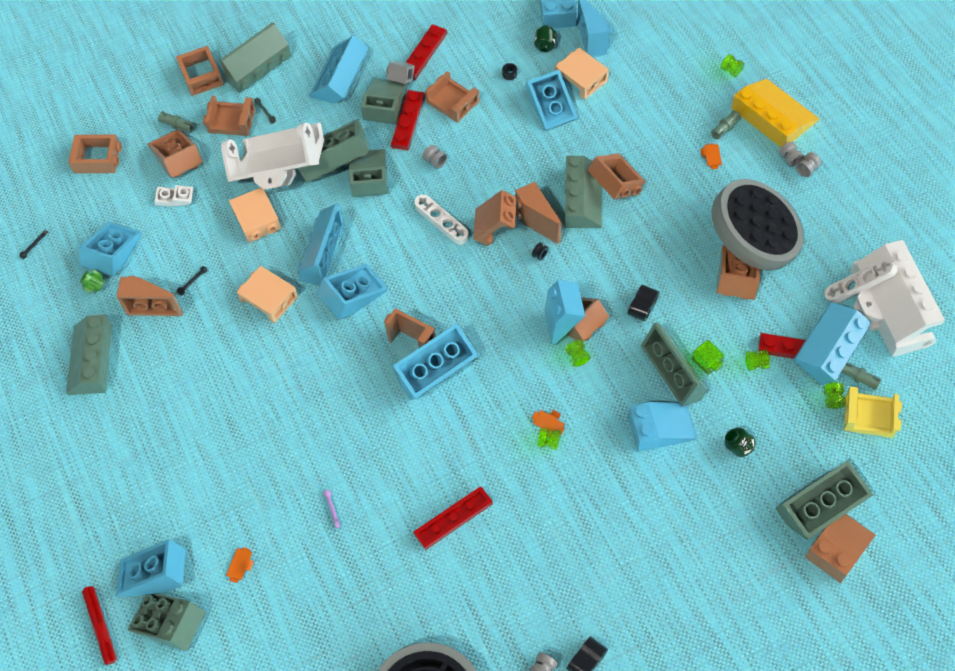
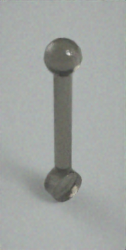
M255 98L254 102L258 104L264 111V113L268 116L269 122L271 124L275 123V117L269 114L266 108L262 105L260 98Z

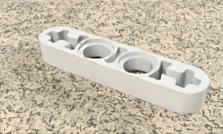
M419 195L415 198L416 210L454 243L462 245L468 241V230L429 196ZM434 211L440 213L438 217H432L430 214ZM445 222H451L453 224L449 228L443 226Z
M889 259L881 260L830 285L825 290V297L830 302L840 303L892 278L897 272V266ZM873 273V278L870 281H865L866 276ZM851 282H856L855 287L848 290V285Z

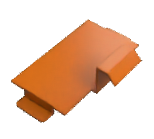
M718 144L704 145V148L700 149L701 156L705 155L707 164L711 166V169H718V165H722Z
M542 410L539 413L535 411L532 419H534L533 424L556 438L565 429L563 428L564 423L557 420L561 414L555 410H552L549 414Z
M244 547L236 549L226 576L230 577L229 581L238 583V580H242L245 571L251 570L254 561L250 560L252 555L250 549Z

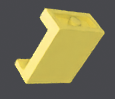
M850 386L845 397L844 431L893 438L901 428V419H898V413L901 412L902 402L899 401V394H894L892 398L858 393V387Z

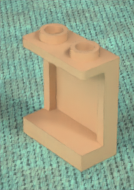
M581 48L576 49L574 52L572 51L563 61H559L555 66V71L560 70L561 75L580 89V97L584 100L608 81L609 69Z
M258 188L229 200L247 242L258 240L260 237L275 233L281 229L278 217L264 189Z
M262 266L252 272L250 278L237 291L241 302L247 301L267 314L268 319L273 323L282 316L298 297L294 286Z

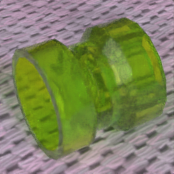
M728 54L722 61L720 68L723 71L730 72L731 76L737 77L743 70L745 63L741 60H736L733 55Z
M582 340L573 341L565 348L567 354L571 356V362L574 367L586 364L591 358L589 353L585 351V345Z
M760 350L757 353L754 351L746 352L745 360L748 371L755 370L757 367L769 369L770 360L767 350Z
M829 383L823 387L824 395H826L825 406L827 408L838 409L846 405V400L843 396V384Z
M541 427L537 447L544 448L548 446L553 450H558L561 430L555 429L550 431L547 428Z

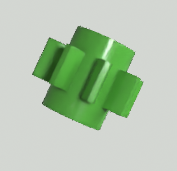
M93 270L92 273L86 271L80 280V283L83 284V290L90 294L92 291L98 292L104 284V280L101 279V273Z

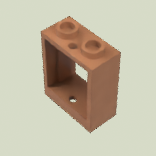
M208 46L176 57L192 96L224 85ZM209 60L213 71L192 79L189 78L185 68Z
M116 134L74 135L68 163L73 173H115L116 166H119L118 156L119 152L122 151V144L118 141ZM86 147H109L107 159H84Z
M619 153L595 157L587 170L613 199L637 196L642 191V187L646 182Z

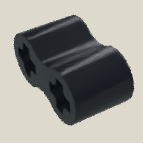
M642 284L631 302L627 314L646 322L657 302L660 291Z
M590 636L572 658L566 669L568 671H594L605 657L608 649Z

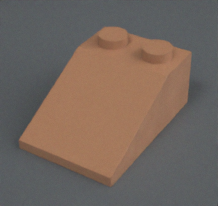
M179 129L147 143L156 159L171 178L178 177L183 172L195 169L199 164L203 163L196 145Z
M533 182L515 190L516 217L521 219L524 225L557 244L561 243V221L537 184Z
M722 245L717 293L724 296H736L742 299L755 300L760 282V269L744 263L732 254L725 245Z
M120 277L117 298L127 315H183L174 294L140 277Z
M845 514L825 528L809 549L805 558L839 583H842L876 535Z

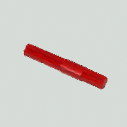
M93 586L85 587L82 594L104 664H114L117 657L95 588Z

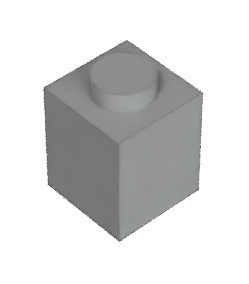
M400 61L389 62L386 70L388 74L387 80L403 84L412 82L415 65Z

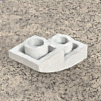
M175 185V189L157 187L155 205H189L192 201L193 187Z

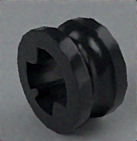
M513 63L505 64L502 67L503 78L514 80L517 77V66Z
M539 242L532 251V257H537L539 261H542L547 255L549 247L543 246V243Z

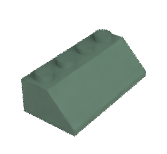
M272 22L220 59L227 82L241 93L268 72L275 69L276 66L287 60L291 56L289 44L275 23Z
M359 119L324 135L319 164L299 168L298 170L306 182L315 181L323 174L331 173L342 165H348L358 157H364L369 152V143Z
M566 156L565 228H602V186L587 171L593 161L585 156Z
M107 315L86 316L74 326L67 395L106 393L113 327Z
M655 322L641 344L642 349L682 407L700 401L708 389L666 328Z
M846 461L776 507V510L787 526L808 540L872 497L873 494L851 463Z

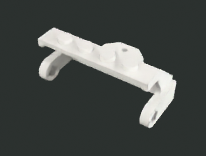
M321 123L299 124L296 128L243 139L245 154L241 160L236 143L232 139L223 141L221 150L228 182L254 178V182L262 189L290 185L296 176L295 169L319 164L324 143Z
M899 240L885 244L863 259L854 261L850 269L851 275L884 259L891 260L897 266V272L892 278L860 292L853 309L858 310L871 322L868 329L872 331L879 330L891 356L895 357L932 346L937 341L932 332L921 333L930 327L943 324L945 319L905 242ZM873 273L868 274L865 281H870L873 278Z

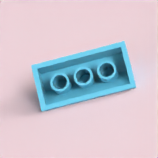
M354 35L335 45L309 96L330 103L343 101L348 95L349 87L354 83L353 78L359 72L361 62L366 58L368 47Z
M334 204L321 210L318 218H315L313 233L309 234V244L303 252V261L298 265V274H300L302 282L320 285L322 279L326 277L343 228L339 204Z
M831 302L793 360L821 385L833 382L839 376L871 322L858 310Z
M456 323L392 367L399 384L409 399L413 400L476 358L478 354Z

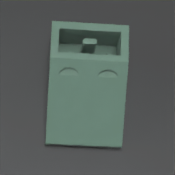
M374 78L364 93L361 103L363 120L397 124L407 84Z
M385 149L369 150L364 157H358L350 162L349 179L352 197L388 194Z
M158 593L147 594L143 598L128 630L169 647L187 652L206 611L187 600Z

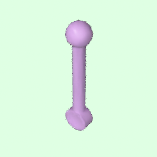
M325 490L323 495L327 498L335 526L340 528L330 497L331 491Z

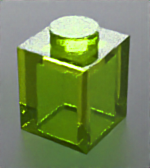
M706 340L694 350L692 361L707 375L713 371L717 372L723 366L724 354L709 340Z

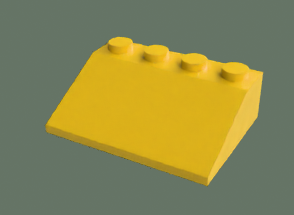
M768 79L747 85L734 95L731 107L732 110L739 112L742 118L779 147L788 142H793L819 121L816 115Z

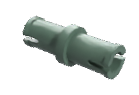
M733 110L726 118L721 119L719 125L711 131V136L718 140L725 132H729L733 125L740 120V113Z
M161 111L158 116L159 122L171 125L174 129L179 128L188 133H191L194 129L193 122L181 119L178 115L173 116Z
M848 362L840 372L855 379V382H861L874 390L877 389L881 378L867 373L866 369H860Z

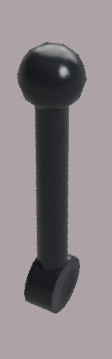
M46 229L24 252L19 254L20 258L25 259L27 257V253L48 233Z
M202 266L200 271L187 284L177 289V293L184 295L185 290L202 273L207 272V268Z

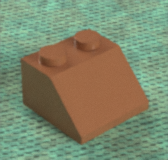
M581 297L585 317L567 335L573 340L586 341L595 330L605 324L609 315L599 299Z

